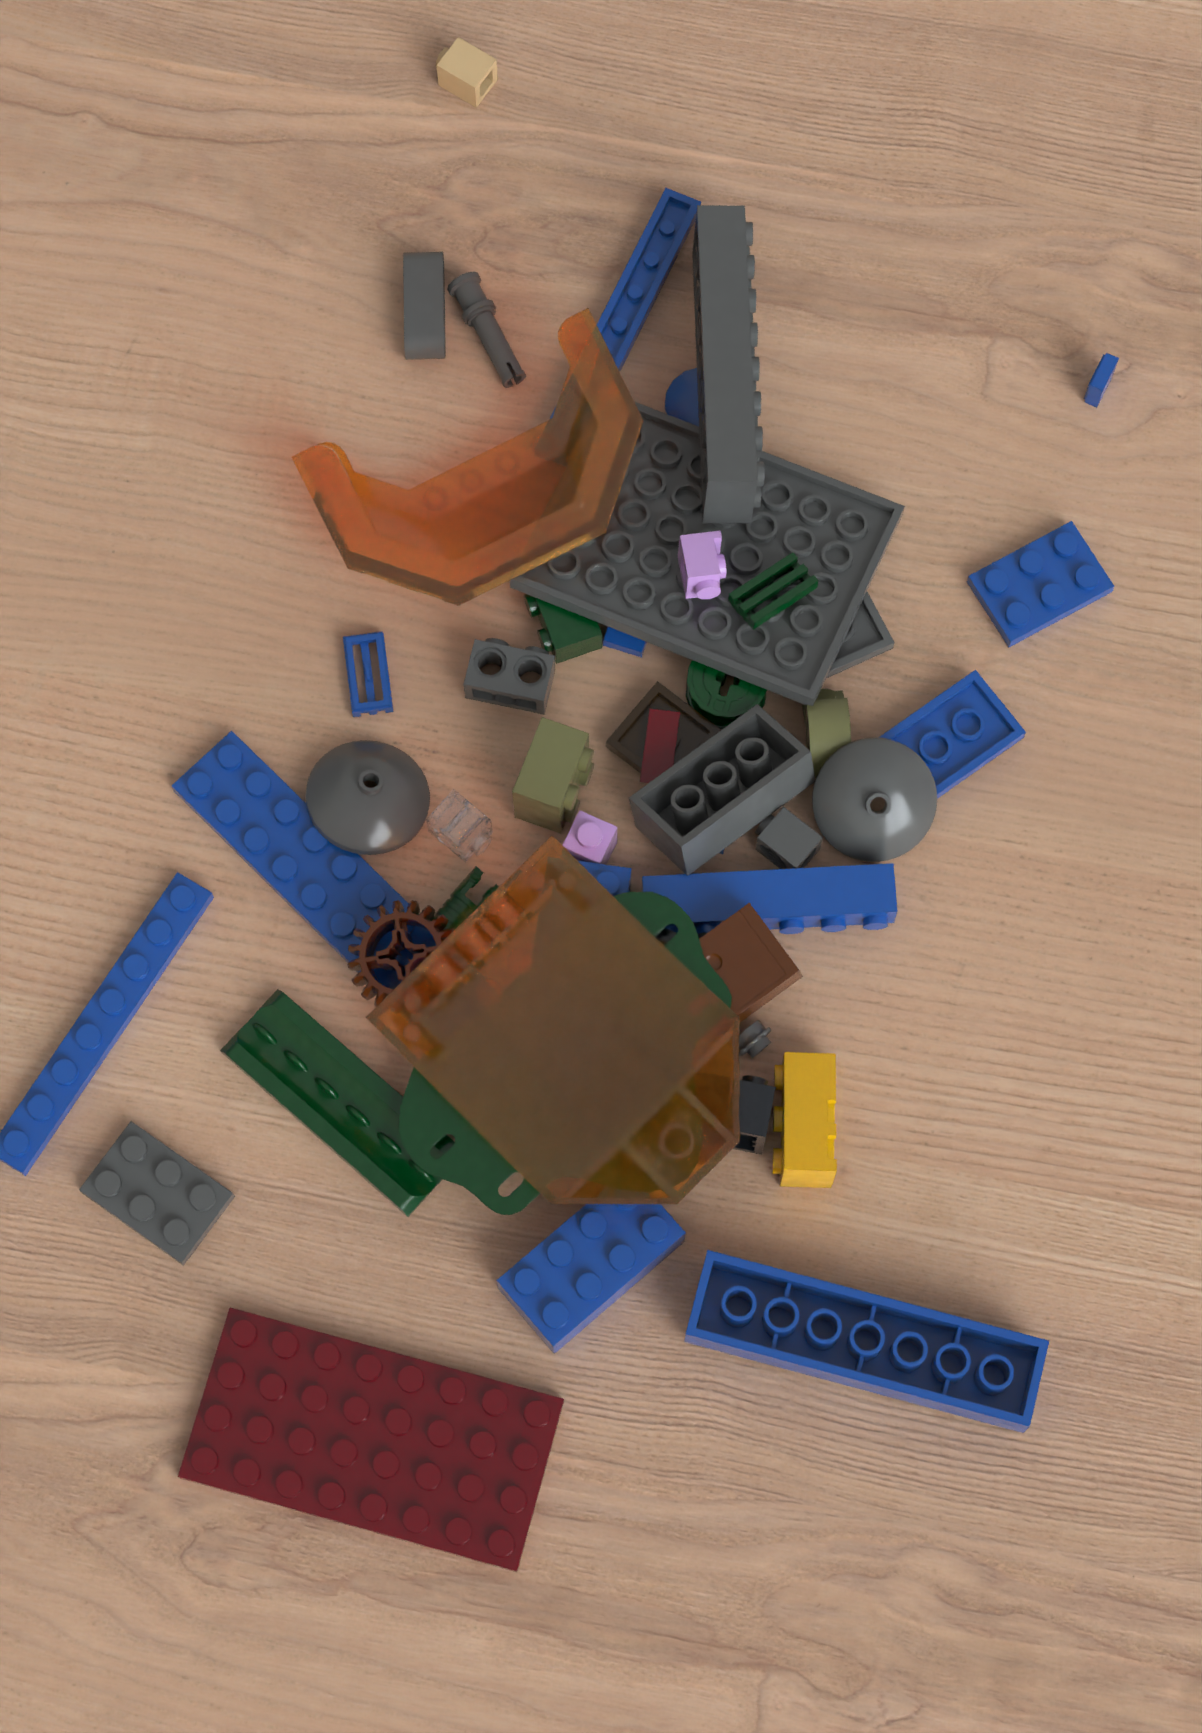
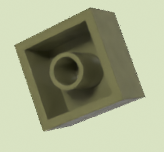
M544 717L541 718L512 791L515 818L560 834L565 822L573 823L580 804V800L577 799L579 786L588 785L594 769V763L591 762L594 749L589 748V733Z

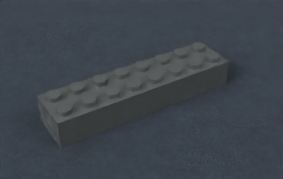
M697 205L692 261L702 523H751L753 508H760L761 487L764 486L765 479L764 462H760L759 451H762L763 428L758 426V416L761 415V392L756 391V381H759L760 373L759 357H755L754 349L758 344V324L753 322V313L756 312V289H752L751 279H754L755 258L754 255H750V246L753 244V222H746L745 206Z

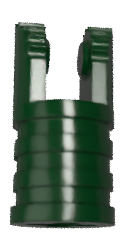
M477 866L450 894L451 898L446 900L443 907L438 909L433 918L444 915L448 919V923L443 930L449 928L456 930L458 936L450 944H457L459 938L466 933V930L474 924L475 920H479L504 891L497 884L494 887H490L482 896V900L477 906L465 896L467 891L481 880V876L484 873Z

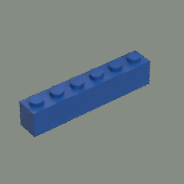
M894 863L695 873L688 876L686 874L642 876V892L660 894L679 905L693 921L699 938L703 937L748 903L752 905L769 930L779 929V932L782 934H798L803 932L804 928L821 927V930L824 932H838L845 930L846 926L863 925V928L866 930H879L888 927V923H894L898 912ZM669 924L665 927L676 933L678 932L675 924Z

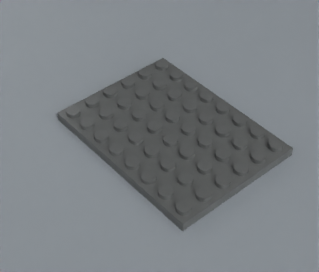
M608 392L510 578V588L801 704L813 706L902 518L905 506L764 451H759L760 462H764L765 479L764 486L761 487L760 508H753L751 523H702L699 426ZM721 531L720 554L724 555L726 563V578L720 579L721 593L712 599H700L698 597L686 599L678 562L680 535ZM794 552L798 557V563L800 565L804 563L808 568V574L810 576L814 575L819 580L818 588L753 630L728 602L729 593ZM791 570L788 571L787 573H785L784 575H782L781 577H779L778 579H776L775 581L771 582L770 584H768L767 586H765L764 588H762L761 590H759L758 592H756L755 594H753V595L750 596L749 598H747V599H745L744 601H742V603L745 602L746 600L750 599L751 597H753L754 595H756L757 593H759L760 591H762L763 589H765L766 587H768V586L771 585L772 583L776 582L777 580H779L780 578H782L783 576H785V575L788 574L789 572H791ZM798 579L781 590L779 594L770 600H766L750 612L755 614L799 585L801 581Z

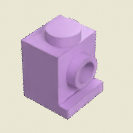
M721 531L680 535L678 562L686 599L697 597L700 599H712L721 593L720 579L726 578L725 558L723 554H720Z

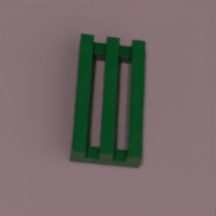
M792 552L729 593L728 602L754 630L818 588L819 580L814 575L810 576L808 574V568L804 563L800 565L798 557ZM791 570V572H789L776 582L772 583L771 585H769L768 587H766L765 589H763L762 591H760L759 593H757L756 595L742 603V601L749 598L750 596H752L753 594H755L756 592H758L759 590H761L762 588H764L765 586H767L768 584L775 581L776 579H778L779 577H781L782 575ZM798 579L801 581L799 585L755 614L750 612L766 600H770L779 594L781 590Z

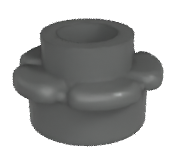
M759 1020L750 1025L733 1041L740 1050L738 1055L741 1057L748 1053L751 1058L758 1055L771 1043L767 1037L771 1032V1028L765 1029Z

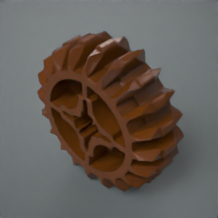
M397 900L393 902L392 914H389L387 909L381 905L377 907V912L380 916L379 920L375 921L369 915L364 916L363 920L369 926V929L364 932L356 928L353 932L358 939L362 940L361 945L350 944L348 946V951L359 956V958L349 961L347 965L352 971H361L352 978V982L357 987L366 985L361 993L363 998L369 1000L376 996L374 1006L380 1010L386 1007L390 1001V1012L396 1015L400 1013L403 1002H405L407 1012L412 1015L417 1012L416 1001L420 1000L421 1004L429 1010L433 1007L432 1001L429 998L430 995L434 993L441 1000L446 998L445 992L439 988L443 982L449 986H455L457 981L447 973L449 970H461L462 964L459 961L450 959V957L462 953V947L459 944H448L458 934L454 928L443 930L448 923V919L444 915L433 919L435 909L432 906L427 905L420 913L419 903L411 900L405 912L402 903ZM407 926H418L429 931L435 940L436 946L427 947L425 944H413L412 936L408 933ZM393 930L390 945L382 951H377L376 955H374L379 941L388 932ZM406 948L413 954V959H408L410 963L405 965L404 968L396 958L397 955L402 956L400 952ZM436 959L435 966L428 978L415 986V984H418L417 974L424 965L433 963V960ZM374 969L395 970L398 980L402 983V990L383 986L377 979Z

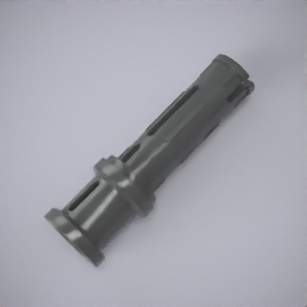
M478 272L462 274L448 285L447 290L459 302L464 312L462 319L465 324L474 327L502 380L503 386L505 388L513 387L511 379L514 378L516 384H519L526 378V374L522 370L494 317L496 306L492 300L486 298L480 286L481 278Z

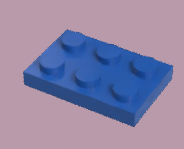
M1072 521L969 575L967 579L968 585L1008 648L1112 593L1114 589L1112 581Z
M974 670L878 738H887L900 742L922 758L934 778L938 799L1025 737L1026 731L980 674Z

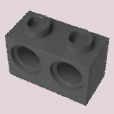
M487 638L485 641L475 639L463 684L465 698L545 715L556 670L555 656L549 655V652L545 649L535 646L521 649L511 647L507 642L496 638ZM490 663L501 667V670L494 675H487L480 671L483 666ZM527 672H536L541 676L535 683H526L520 679Z

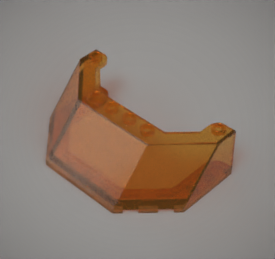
M589 308L567 318L561 324L558 331V341L570 367L553 418L409 490L355 472L345 451L339 445L332 442L320 443L291 457L348 569L365 573L459 606L606 533L643 424V419Z

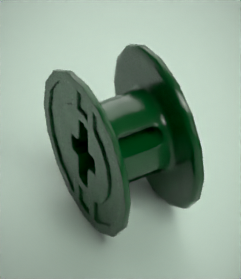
M692 660L688 667L686 699L688 705L721 730L758 704L761 708L764 707L766 689L734 677L733 685L729 687L727 696H721V686L725 684L729 674Z

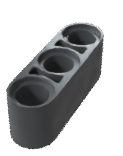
M443 251L403 253L405 359H445V275Z

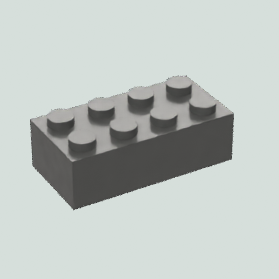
M757 704L630 796L629 801L635 826L688 876L815 782L811 751Z

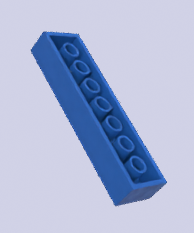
M707 1250L684 1340L686 1343L1024 1433L1031 1424L1049 1340Z

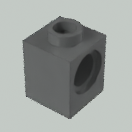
M785 807L776 816L771 814L765 818L755 831L759 835L757 837L756 850L780 869L805 868L820 850L823 838Z

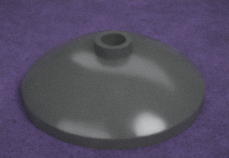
M872 737L859 739L839 748L821 767L812 791L813 814L825 839L844 855L866 862L891 860L913 849L929 831L937 808L936 785L926 763L906 745L887 738ZM876 797L885 799V806L880 811H873L870 807L871 801Z
M353 741L330 750L315 764L306 787V807L315 828L330 843L356 854H384L406 845L423 827L430 806L428 782L418 764L402 750L378 741ZM373 781L377 786L369 788L364 785V782Z

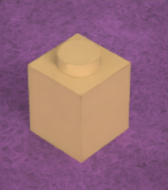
M460 37L454 41L450 48L445 47L436 60L435 67L437 68L438 86L476 108L498 80L497 59Z

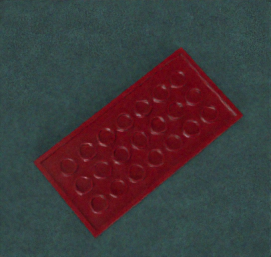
M230 1307L178 1477L197 1484L518 1572L564 1399Z

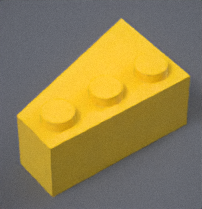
M784 1052L782 1065H774V1087H776L775 1090H782L781 1106H774L773 1132H781V1148H773L772 1174H780V1187L831 1188L837 1173V1159H834V1139H836L837 1135L835 1123L836 1054Z

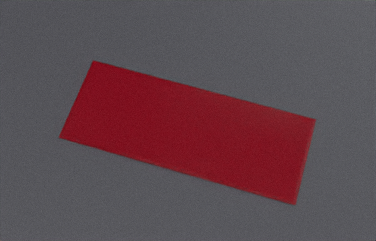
M649 709L640 782L650 783L673 766L680 712Z

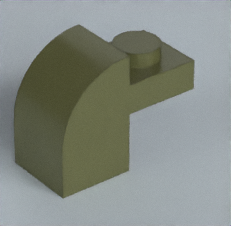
M821 689L813 706L802 704L806 726V748L811 751L815 778L825 761L839 748L851 742L848 699L844 698L843 690Z

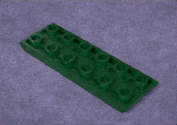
M279 989L274 992L254 1016L220 1050L223 1055L407 1217L416 1210L443 1180L422 1170L411 1159L402 1144L398 1126L403 1096ZM445 1135L431 1148V1156L433 1158L442 1157L455 1142Z

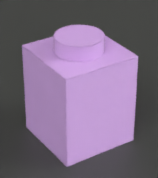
M579 810L562 845V858L606 865L617 844V826Z

